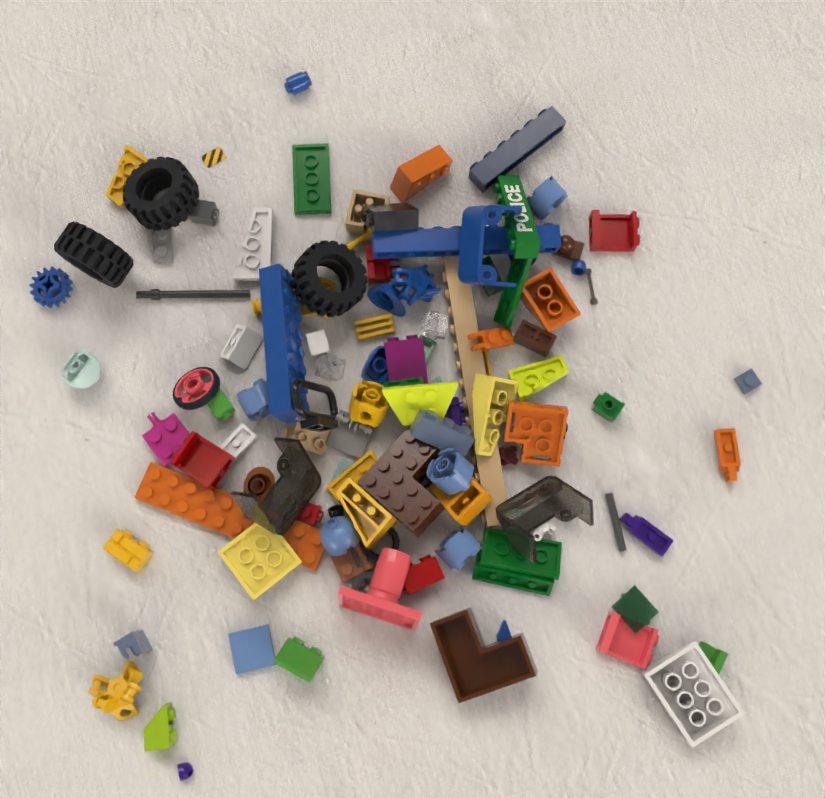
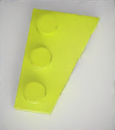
M562 355L509 370L508 377L510 380L519 381L516 394L519 401H524L568 374V367Z

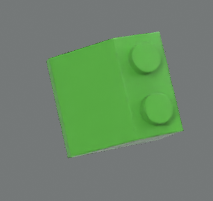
M296 636L293 639L289 637L278 652L273 663L310 682L325 657L321 655L322 651L314 646L311 649L304 645L305 641Z

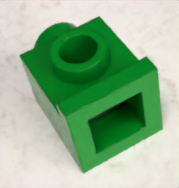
M604 392L602 395H597L593 401L595 406L592 410L611 423L619 415L625 403H621L607 392ZM605 402L610 404L611 408L606 407Z

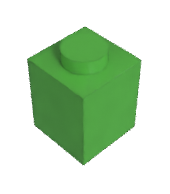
M220 388L215 397L207 403L219 421L222 419L227 420L236 410Z

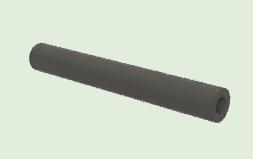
M607 493L605 497L619 552L626 551L613 493Z

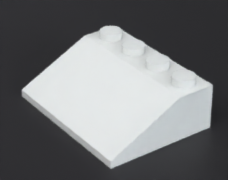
M696 641L658 659L647 666L646 669L641 670V673L692 748L745 714Z

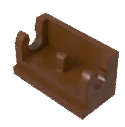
M523 319L514 335L513 341L546 358L557 336Z

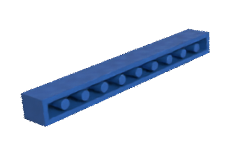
M552 223L535 225L541 242L539 253H557L562 246L559 225H553ZM498 225L485 227L483 255L513 254V251L509 249V239L506 238V227H498ZM436 226L432 229L419 227V229L389 231L372 230V259L459 256L461 226H452L451 228Z

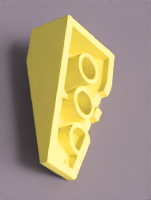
M476 373L472 391L475 454L492 455L500 437L499 429L502 422L506 423L508 400H515L519 381Z

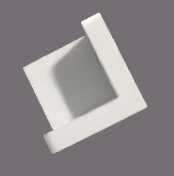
M324 329L306 334L312 356L327 353V356L331 355Z

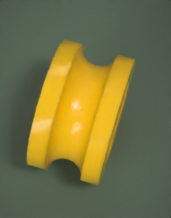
M260 297L257 300L251 299L254 314L257 316L259 312L262 313Z

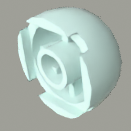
M80 349L82 352L73 353L65 363L63 370L66 372L65 376L62 375V380L72 387L84 389L99 380L101 365L96 356L85 349Z

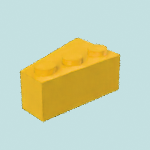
M350 477L336 491L356 531H358L363 540V544L371 550L397 519Z

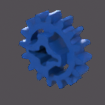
M52 266L50 271L47 268H43V273L37 271L38 277H32L35 282L29 284L34 289L30 291V294L34 296L33 299L36 302H39L43 307L46 305L52 308L53 304L60 307L59 302L61 301L66 303V297L71 298L68 292L73 291V288L69 286L73 282L69 279L70 276L66 272L64 273L60 268L56 270Z

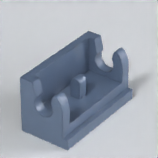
M143 630L131 632L113 643L126 659L129 658V654L126 652L128 647H130L135 656L146 652L149 653L153 650Z

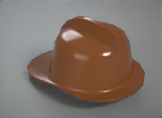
M256 467L252 469L244 481L243 503L245 508L251 513L262 514L271 507L275 477L268 468Z

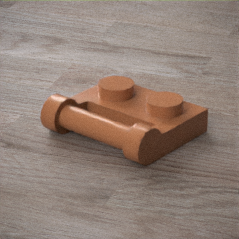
M361 541L355 546L363 564L359 568L349 548L346 549L347 553L344 555H330L342 583L375 567L364 552Z

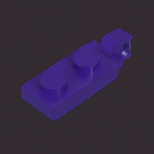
M626 512L619 519L627 525L626 530L632 536L661 557L664 556L674 541L643 517L635 515L633 518Z

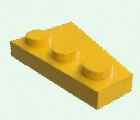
M125 145L124 155L118 163L117 173L113 176L106 194L110 201L122 209L125 206L123 187L126 185L127 177L132 175L131 172L134 169L136 170L139 167L138 165L148 162L147 158L128 145Z

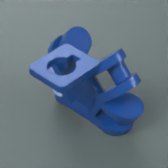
M427 264L422 267L410 269L395 268L392 270L394 279L391 281V285L393 287H403L397 297L406 300V304L409 306L419 299L424 302H431L433 296L442 291L441 288H437L430 280L435 275L428 272L426 269L428 267ZM401 276H407V279H402ZM410 288L415 290L412 295L408 293Z

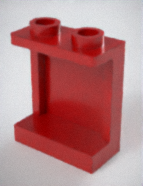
M592 210L589 215L590 251L634 252L636 247L640 245V235L637 234L640 219L637 217V211H632L630 215L600 214V210Z
M192 431L185 437L181 448L173 454L170 464L214 491L236 458L195 431Z

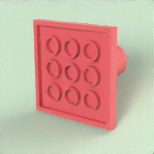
M383 548L377 560L367 594L340 586L338 592L339 606L415 631L423 612L398 604V599L401 596L408 574L411 556L395 549Z

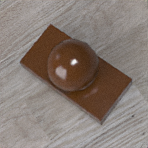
M569 235L561 236V248L557 253L551 254L573 261L580 260L585 243L573 240Z

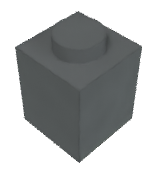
M198 199V204L194 206V212L192 215L189 214L192 223L214 226L215 220L219 218V209H217L215 202Z

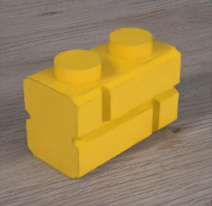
M126 528L124 531L117 529L105 544L103 550L133 571L140 572L153 554V551L149 549L151 545L143 540L138 542L133 538L135 534Z

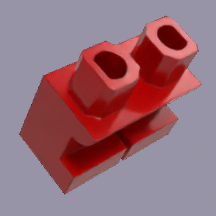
M366 245L368 285L391 282L390 279L394 278L392 270L400 268V265L390 266L389 261H397L399 258L372 259V245Z

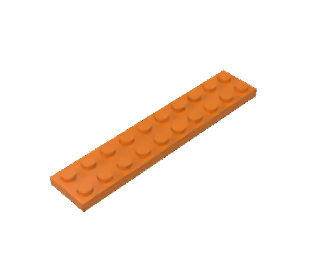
M150 462L134 497L233 538L239 536L260 518L267 515L302 560L300 565L315 571L325 550L320 540L321 529L271 509L262 514L251 513L245 508L243 498L218 488L212 491L193 478Z

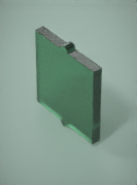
M635 585L625 594H621V598L611 606L617 614H620V617L635 634L645 625H649L650 620L659 613Z

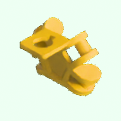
M134 661L128 662L123 668L122 675L116 678L108 679L100 675L92 677L93 685L89 688L88 694L94 696L92 701L93 707L101 708L105 713H112L120 721L139 714V710L133 704V697L142 690L137 684L141 681L143 674L141 670L137 669ZM108 686L106 691L100 689V687ZM122 709L131 710L129 713L121 714Z

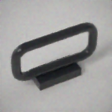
M296 379L292 383L291 390L296 412L299 416L306 418L300 421L301 429L325 432L338 428L337 420H335L338 414L337 402L331 388L310 381ZM299 388L325 393L328 397L331 415L305 410L302 406Z

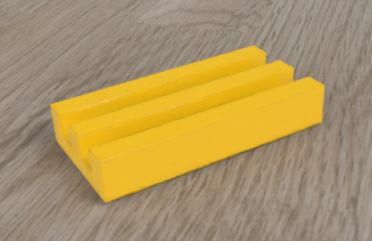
M391 313L354 322L359 341L395 333ZM388 320V322H383V323H379V324H375V325H370V326H366V327L359 328V326L368 325V324H372V323H377V322H381V321ZM390 326V329L361 335V332Z

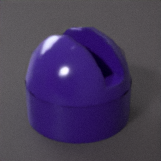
M183 762L177 764L180 781L187 780L192 776L193 769L190 763Z

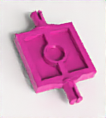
M153 412L151 415L155 420H153L150 414L147 418H149L154 426L143 434L142 437L162 464L167 467L172 461L173 454L181 448L185 437L190 433L175 413L160 421Z

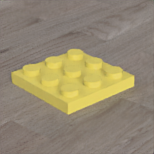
M264 515L218 551V554L253 600H256L302 563V560L267 515Z

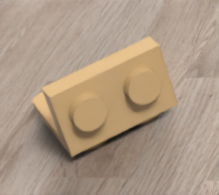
M300 421L287 424L281 435V444L296 446L318 455H324L327 448L326 442L332 430L317 432L301 429Z

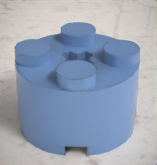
M551 176L533 191V196L527 197L530 209L536 216L544 220L554 207L557 208L564 202L568 195Z
M263 378L255 381L248 390L244 389L238 392V402L249 421H257L256 417L260 415L262 418L270 415L267 381H264Z
M446 448L438 453L439 457L436 460L432 459L428 465V478L446 495L466 491L470 487L474 466L454 448Z
M463 525L459 526L460 531L454 530L440 543V550L435 549L434 551L450 569H461L466 564L465 559L469 555L474 556L481 549L479 546L480 542Z

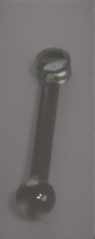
M586 268L585 274L588 278L591 294L590 303L591 305H596L598 300L594 295L591 279L592 270Z

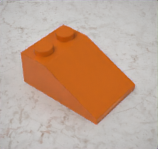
M552 267L525 281L520 299L548 333L581 315Z

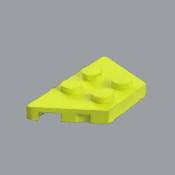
M458 382L383 387L382 393L401 424L406 426L413 423L420 409L425 411L431 410L444 419L457 390Z

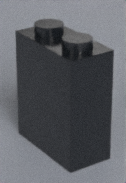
M409 203L364 205V211L361 212L362 222L373 231L419 229V209Z

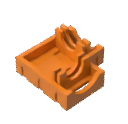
M508 400L507 420L503 435L504 442L512 441L522 444L520 460L523 463L560 467V456L562 455L564 444L563 437L565 436L566 419L569 412L567 406ZM512 412L515 413L513 432L510 431ZM531 455L547 456L551 458L540 459L531 457Z

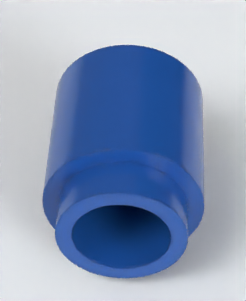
M300 71L286 78V83H284L288 94L292 93L293 96L309 89V86L312 85L306 71L303 73Z

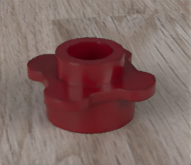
M515 446L499 448L502 466L511 463L516 465L518 463L517 448Z

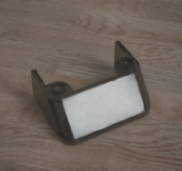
M276 437L274 441L282 452L277 461V470L281 475L261 502L257 495L232 491L231 496L246 517L273 534L285 535L320 488L321 476L300 440Z
M547 476L496 507V517L512 547L535 563L537 562L535 537L530 532L553 517L563 522H568L578 517L588 525H594L593 500L558 477Z

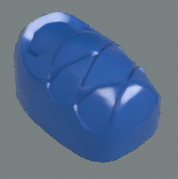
M378 346L368 356L361 373V377L365 381L377 382L382 385L388 379L384 346Z

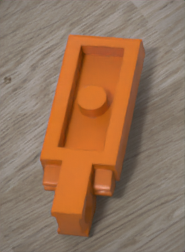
M735 428L714 430L720 471L724 473L726 483L738 481L736 472H739L741 462Z

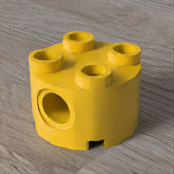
M364 381L363 384L359 385L358 383L354 387L348 410L352 421L372 427L379 426L380 422L386 417L389 403L382 393L383 385L377 382Z

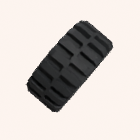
M162 156L157 157V159L151 158L147 160L148 162L138 165L139 167L131 172L132 175L127 177L126 185L123 187V201L128 211L145 228L155 231H161V229L169 230L170 227H177L180 222H185L189 214L192 215L194 206L198 204L199 186L181 161ZM169 188L163 196L153 200L160 191Z
M73 221L68 223L54 244L55 252L63 257V259L90 277L112 288L119 287L134 266L133 258L121 247L79 222Z
M324 240L320 241V243L312 244L295 262L291 273L293 277L291 280L292 287L296 289L294 291L296 297L299 296L301 299L299 302L302 305L308 306V310L312 313L316 311L317 315L322 317L325 314L327 317L340 316L348 312L361 301L363 294L367 290V285H365L368 283V277L365 275L367 271L365 266L361 264L363 262L361 258L355 255L356 252L353 249L349 250L347 245L343 243L339 245L337 241L331 240L328 242ZM317 266L327 267L337 274L342 285L341 292L331 291L321 283L317 274Z

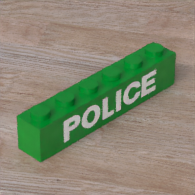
M498 175L497 183L493 185V192L497 195V205L522 207L521 214L502 213L503 227H506V238L509 239V249L513 251L515 259L538 258L541 242L520 176Z

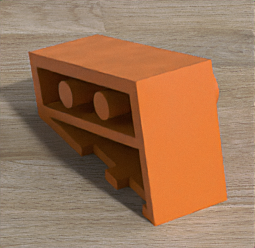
M437 145L398 166L390 189L401 203H405L439 177L445 176L450 171L453 160L440 145Z

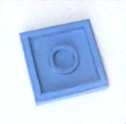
M269 624L228 634L236 675L276 665L273 663L275 653Z

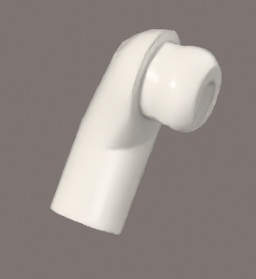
M546 521L535 529L532 538L535 541H540L545 532L552 535L557 527L551 521Z

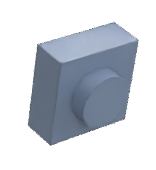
M752 368L734 378V381L744 395L762 385Z

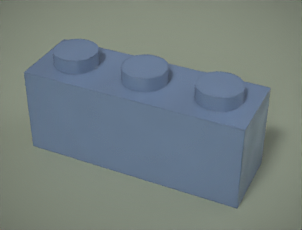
M420 409L410 426L412 437L442 450L454 448L464 457L475 441L472 430L465 425L459 426L447 417L443 419L431 410L425 411Z

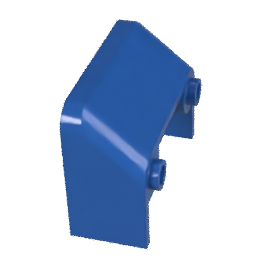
M484 205L470 206L463 211L458 278L463 284L516 287V283L497 282L495 268L490 265H482L485 225H496L499 223L502 213L521 214L522 207Z

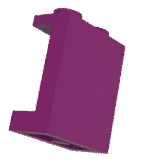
M418 335L406 336L407 340H399V337L387 338V342H384L388 381L422 376L424 384H428L423 338H418Z

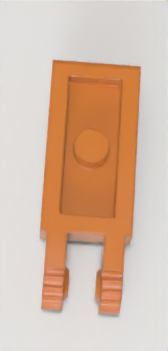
M509 327L481 330L467 335L468 340L478 338L479 343L471 346V351H485L514 344Z

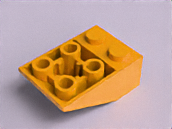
M473 476L470 480V487L466 491H460L453 495H446L433 483L429 486L444 508L458 523L465 527L494 499Z

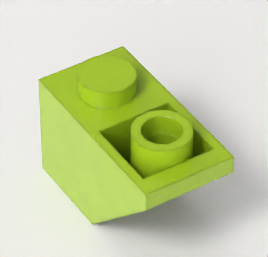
M172 703L163 705L143 729L145 751L168 749L175 745L177 730L174 729L173 720L176 719V710L172 708Z

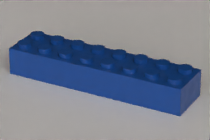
M279 263L259 269L269 414L286 424H291L306 419L299 416L296 412L291 390L292 383L296 379L305 380L306 368L303 363L305 352L302 347L303 333L300 328V322L302 321L299 312L300 298L299 296L296 297L294 293L296 289L292 287L291 280L293 277L291 273ZM300 387L302 406L305 410L310 411L306 397L308 389Z

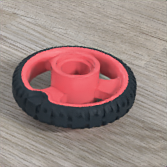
M198 367L190 370L175 384L173 400L180 408L185 410L203 407L215 397L219 390L220 378L218 374L208 367ZM210 376L212 381L205 384L200 377ZM183 389H185L186 393L181 395Z

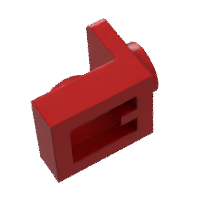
M299 499L293 518L316 526L317 522H321L324 512L321 511V506Z

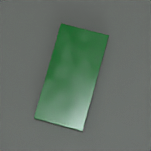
M329 144L292 145L295 215L332 214Z
M485 527L479 565L558 580L560 576L562 542L543 538L540 541H535L532 536Z

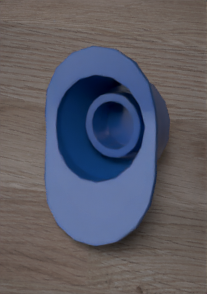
M382 283L377 288H370L368 290V298L375 306L395 316H405L406 310L401 299L397 297L400 291L389 283Z

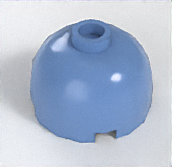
M346 516L328 519L320 532L323 548L331 556L346 554V549L351 546L354 548L361 538L352 520Z

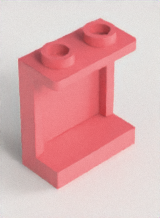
M608 611L596 650L646 669L651 664L653 658L651 654L653 646H656L659 640L658 630L620 616V614Z

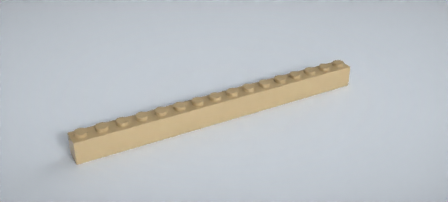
M459 256L438 257L439 264L443 265L444 271H441L442 282H446L447 289H444L445 300H449L447 314L448 318H452L450 333L451 336H455L453 351L454 354L458 355L456 369L457 372L461 373L459 388L460 391L463 390L464 392L462 402L464 409L467 410V416H465L466 426L472 430L474 436L472 391L476 373L486 375L482 351H471V346L479 343L478 338L468 340L467 337L468 334L479 332L471 285L463 284L458 278ZM474 441L472 444L474 454H471L472 465H476L477 473H474V478L494 498L483 509V512H480L481 523H485V527L510 524L511 520L498 443L492 455L485 456L475 454Z

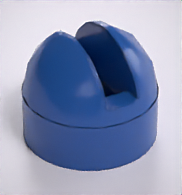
M581 259L574 261L571 266V273L578 276L584 275L586 273V263Z

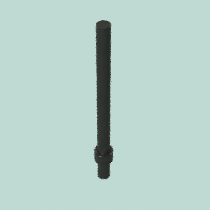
M151 289V291H136L137 299L151 298L152 300H160L161 298L250 297V290L160 291V289Z

